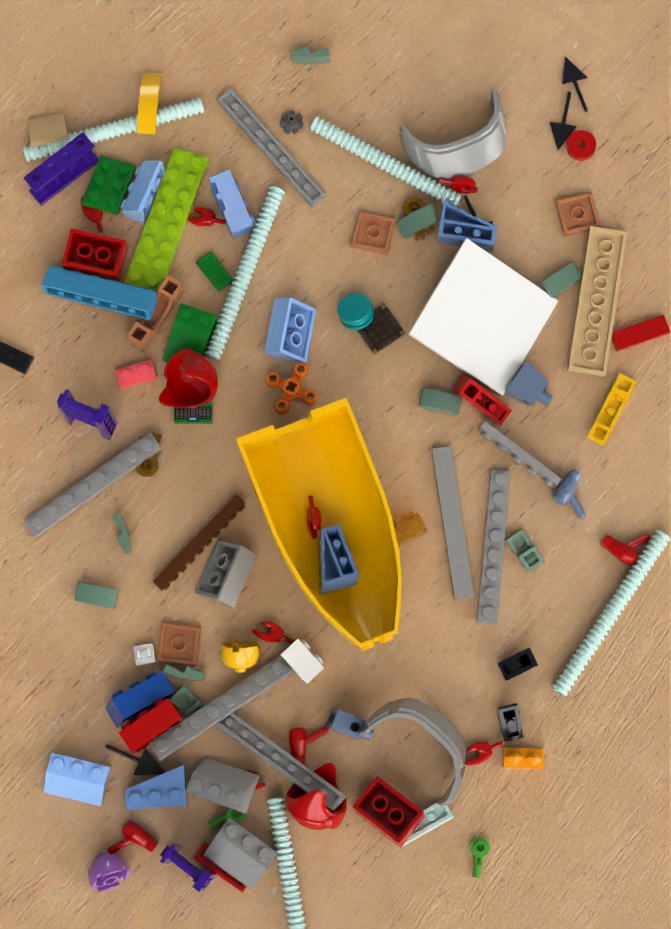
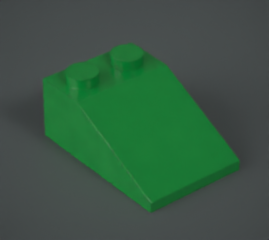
M181 303L162 361L168 362L172 355L188 347L205 356V351H207V346H209V341L218 323L217 316Z

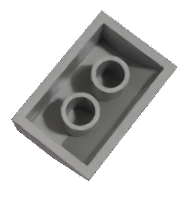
M217 540L194 593L234 608L257 554L243 546Z
M205 757L192 773L186 792L246 814L260 776Z
M228 818L204 853V856L246 887L253 890L278 853L235 821Z

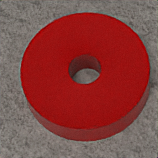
M575 131L567 140V153L575 160H587L593 156L596 150V139L588 131ZM582 143L584 144V147L581 148L578 146V144Z

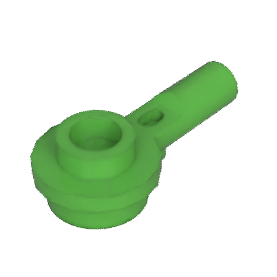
M228 808L227 813L209 821L211 829L225 823L228 818L235 822H241L245 819L247 813Z
M482 837L475 838L470 844V850L475 856L472 877L480 878L482 859L490 850L489 842Z

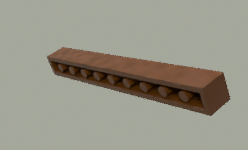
M236 494L160 573L153 583L162 591L164 589L167 590L170 587V583L176 581L179 577L178 575L187 569L186 566L189 563L192 564L195 561V557L204 551L203 548L205 546L208 547L212 543L211 540L219 536L222 528L225 529L229 525L228 522L234 520L237 517L236 514L245 508V502Z

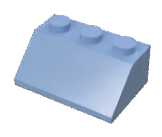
M143 161L142 166H138L135 176H137L135 182H131L128 189V198L124 199L121 205L124 217L145 224L165 174L162 161Z
M291 297L274 299L264 353L277 359L306 363L316 309Z
M51 752L46 771L44 792L102 806L112 768Z

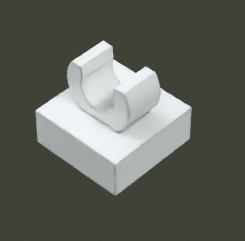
M153 643L133 647L137 667L156 663Z

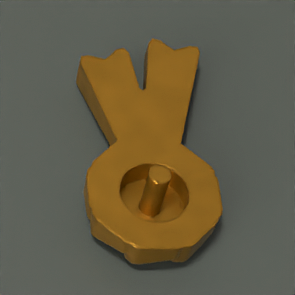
M412 196L404 201L402 210L404 215L407 216L425 207V204L421 198ZM431 226L424 231L429 236L430 232L435 231V228ZM423 230L415 233L416 241L419 239L425 240Z
M153 432L152 435L154 436V438L156 439V441L159 443L160 440H161V438H162V435H161V434L156 435V434ZM153 455L137 466L135 470L142 477H152L158 471V460Z

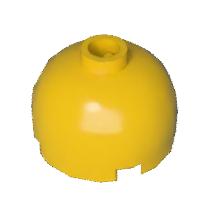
M240 641L224 642L221 645V658L224 664L229 668H233L235 672H246V668L254 666L259 658V643L254 641H247V643H240Z

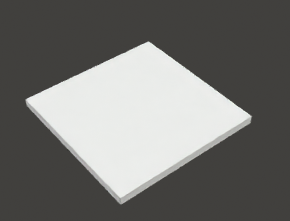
M466 238L408 335L498 395L503 396L558 300L554 297L551 298L548 293Z

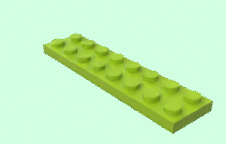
M174 147L126 274L124 284H132L142 289L148 288L157 294L158 288L168 275L188 221V216L191 213L208 167L209 157Z

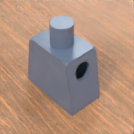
M527 361L504 393L530 407L537 400L547 406L553 398L552 395L544 391L549 383L548 380Z
M332 709L325 726L330 730L355 740H359L360 737L370 740L374 729H372L368 734L360 736L358 733L365 726L366 721L340 709ZM351 724H354V725H355V729H354V730H351V728H350Z

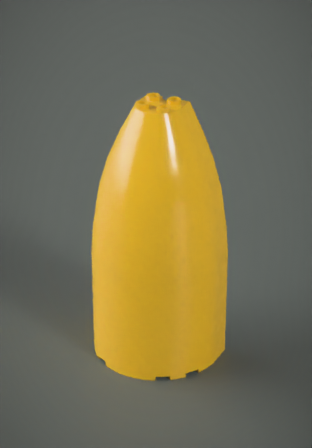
M347 397L311 410L307 418L276 430L271 425L236 438L237 449L271 536L283 561L303 594L342 636L356 648H361L362 652L375 647V642L380 641V644L393 640V635L398 633L401 607L402 578L400 553L384 490ZM308 496H313L314 507H318L321 513V529L340 525L359 572L356 585L320 595L318 539L321 529L318 530V537L313 539L309 533L306 520V510L309 508Z

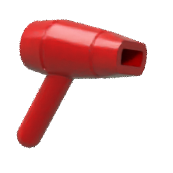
M607 534L601 546L607 549L619 561L631 565L635 562L638 555L634 548L649 541L650 536L644 534L625 544Z
M324 726L307 736L303 728L296 727L289 730L291 756L305 765L306 745L327 734L328 728Z
M130 820L122 828V834L126 838L110 846L107 851L109 854H114L128 845L136 843L146 850L153 852L159 842L141 825Z

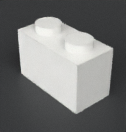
M296 639L280 656L307 684L324 669L321 665L324 662L317 654L313 656L310 653L309 649L311 647L303 639L301 641Z

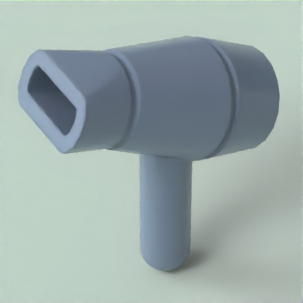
M573 469L558 485L552 498L560 505H566L569 501L578 517L583 519L586 514L573 494L582 474L578 470Z

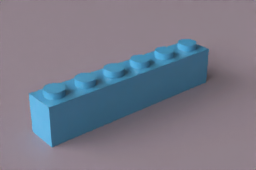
M49 266L42 282L46 295L146 320H151L158 303L156 292L151 289H142L132 284L126 285L115 280L102 279L96 275L90 276L79 271L66 270L59 266Z

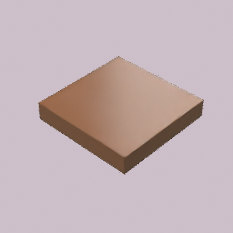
M592 192L555 200L564 237L587 232L590 226L601 227Z
M359 210L351 247L387 255L396 219Z
M162 622L157 662L196 666L201 627Z

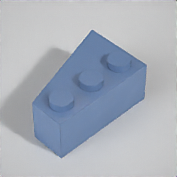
M230 169L210 177L211 192L224 220H226V225L232 238L235 239L253 231L254 218L246 210V207H248L244 197H241L239 185L236 180L234 181Z
M444 200L438 243L461 246L467 238L483 250L493 251L497 227L477 216L474 217L466 213L461 208L458 209Z
M340 525L321 529L318 539L320 595L356 585L359 572Z
M185 765L126 789V810L188 806Z

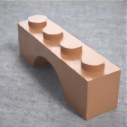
M167 275L157 290L158 303L151 320L141 318L136 321L126 335L128 343L142 352L145 351L184 294V284Z

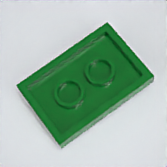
M100 155L82 200V205L118 215L135 173L136 165Z

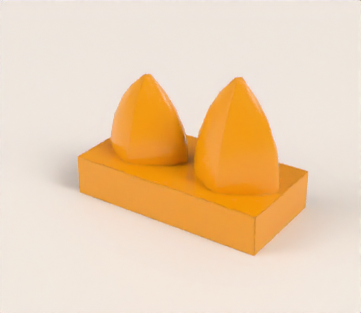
M504 747L503 768L543 769L544 749Z

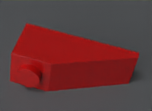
M462 374L452 388L459 396L500 426L512 412L510 408L464 374Z

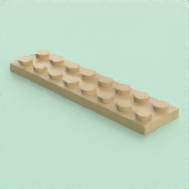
M590 226L568 371L601 377L606 376L628 232Z

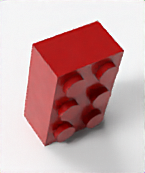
M71 228L62 266L66 270L79 271L86 275H96L102 279L119 282L128 250L126 240Z
M160 699L154 704L155 708L150 711L145 710L137 716L139 719L135 722L129 721L121 726L122 730L119 734L133 754L136 755L149 746L151 741L184 720L169 699Z
M378 776L375 777L352 806L356 814L400 848L425 818V814L420 808Z

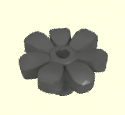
M290 111L289 116L287 114L282 115L283 121H280V127H285L284 132L286 134H290L291 130L293 134H297L298 128H303L302 116L300 114L295 116V112Z

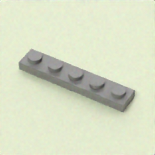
M486 421L482 424L479 431L484 439L487 441L492 440L497 444L496 447L503 453L508 452L512 455L513 461L518 464L522 463L527 467L526 470L529 473L541 477L542 482L550 488L558 486L562 480L559 476Z

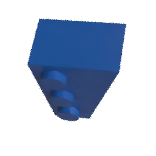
M163 671L158 674L153 672L145 677L146 680L140 683L137 681L129 686V690L125 692L120 690L112 695V699L105 709L116 728L122 726L124 721L135 718L142 711L152 708L160 699L164 698L165 700L174 693Z

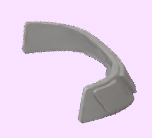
M495 88L491 89L490 102L494 109V114L488 125L472 135L449 144L435 146L423 143L416 139L401 124L400 139L408 157L425 175L432 179H449L453 176H470L478 173L480 169L496 160L505 150L507 127L499 93L496 94Z
M410 697L388 702L374 712L358 733L360 736L368 734L376 726L391 718H409L420 724L446 747L453 757L456 776L437 804L444 806L448 805L451 800L454 801L466 769L464 766L466 746L455 727L436 709L418 699Z

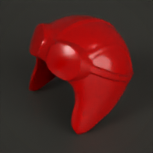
M189 347L172 355L164 369V377L167 379L166 388L159 395V402L164 406L178 408H194L209 403L215 397L218 389L217 372L211 362Z
M326 763L313 771L338 790L336 784L337 773L334 764ZM295 784L287 791L285 798L286 807L292 817L302 826L314 830L337 828L343 821L347 810L346 797L336 811L331 812L326 806V795L323 791L316 789L306 793Z

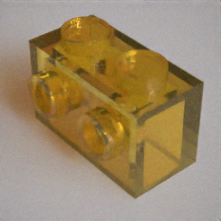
M411 512L402 517L403 520L397 523L393 521L398 547L426 533L427 529L419 513L413 514Z

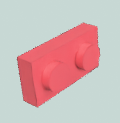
M151 359L115 370L120 389L157 379Z

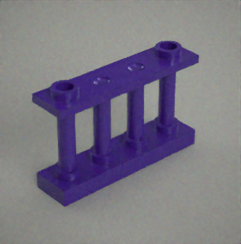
M84 132L23 177L31 187L29 192L41 206L97 164L99 158L92 151L95 145Z
M67 389L64 394H60L57 400L58 408L68 424L72 425L74 419L94 426L98 428L104 439L110 441L118 423L109 406L101 404L100 408L95 409L77 402Z
M172 844L169 847L167 845L160 854L163 857L160 862L163 864L173 862L193 878L192 881L195 882L192 886L198 892L204 891L216 874L211 870L201 871L178 853L182 848L181 846Z

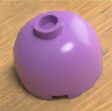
M103 853L98 855L88 869L90 885L94 891L95 888L98 891L112 889L120 885L117 881L122 878L125 881L130 875L123 859L113 854L107 855Z

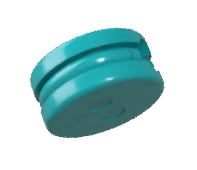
M349 294L338 304L337 312L340 321L344 327L350 330L363 329L374 318V309L371 301L364 294Z

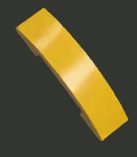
M143 73L139 95L137 133L156 134L162 73Z
M621 373L618 375L587 436L588 439L604 447L637 381Z

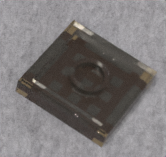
M385 303L374 309V318L367 327L357 330L374 355L405 335L404 330Z

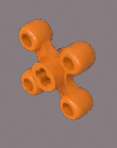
M297 363L293 369V376L286 380L282 379L276 372H269L266 375V384L272 388L277 387L283 392L281 399L275 403V411L278 414H287L290 409V401L295 398L302 399L308 406L316 404L318 400L317 393L314 390H305L300 385L301 380L308 375V367L305 363ZM298 369H304L303 372H298ZM271 378H276L274 382L270 381ZM293 385L294 392H290L289 386ZM308 396L314 397L312 400L307 399ZM284 405L285 408L280 409L279 406Z

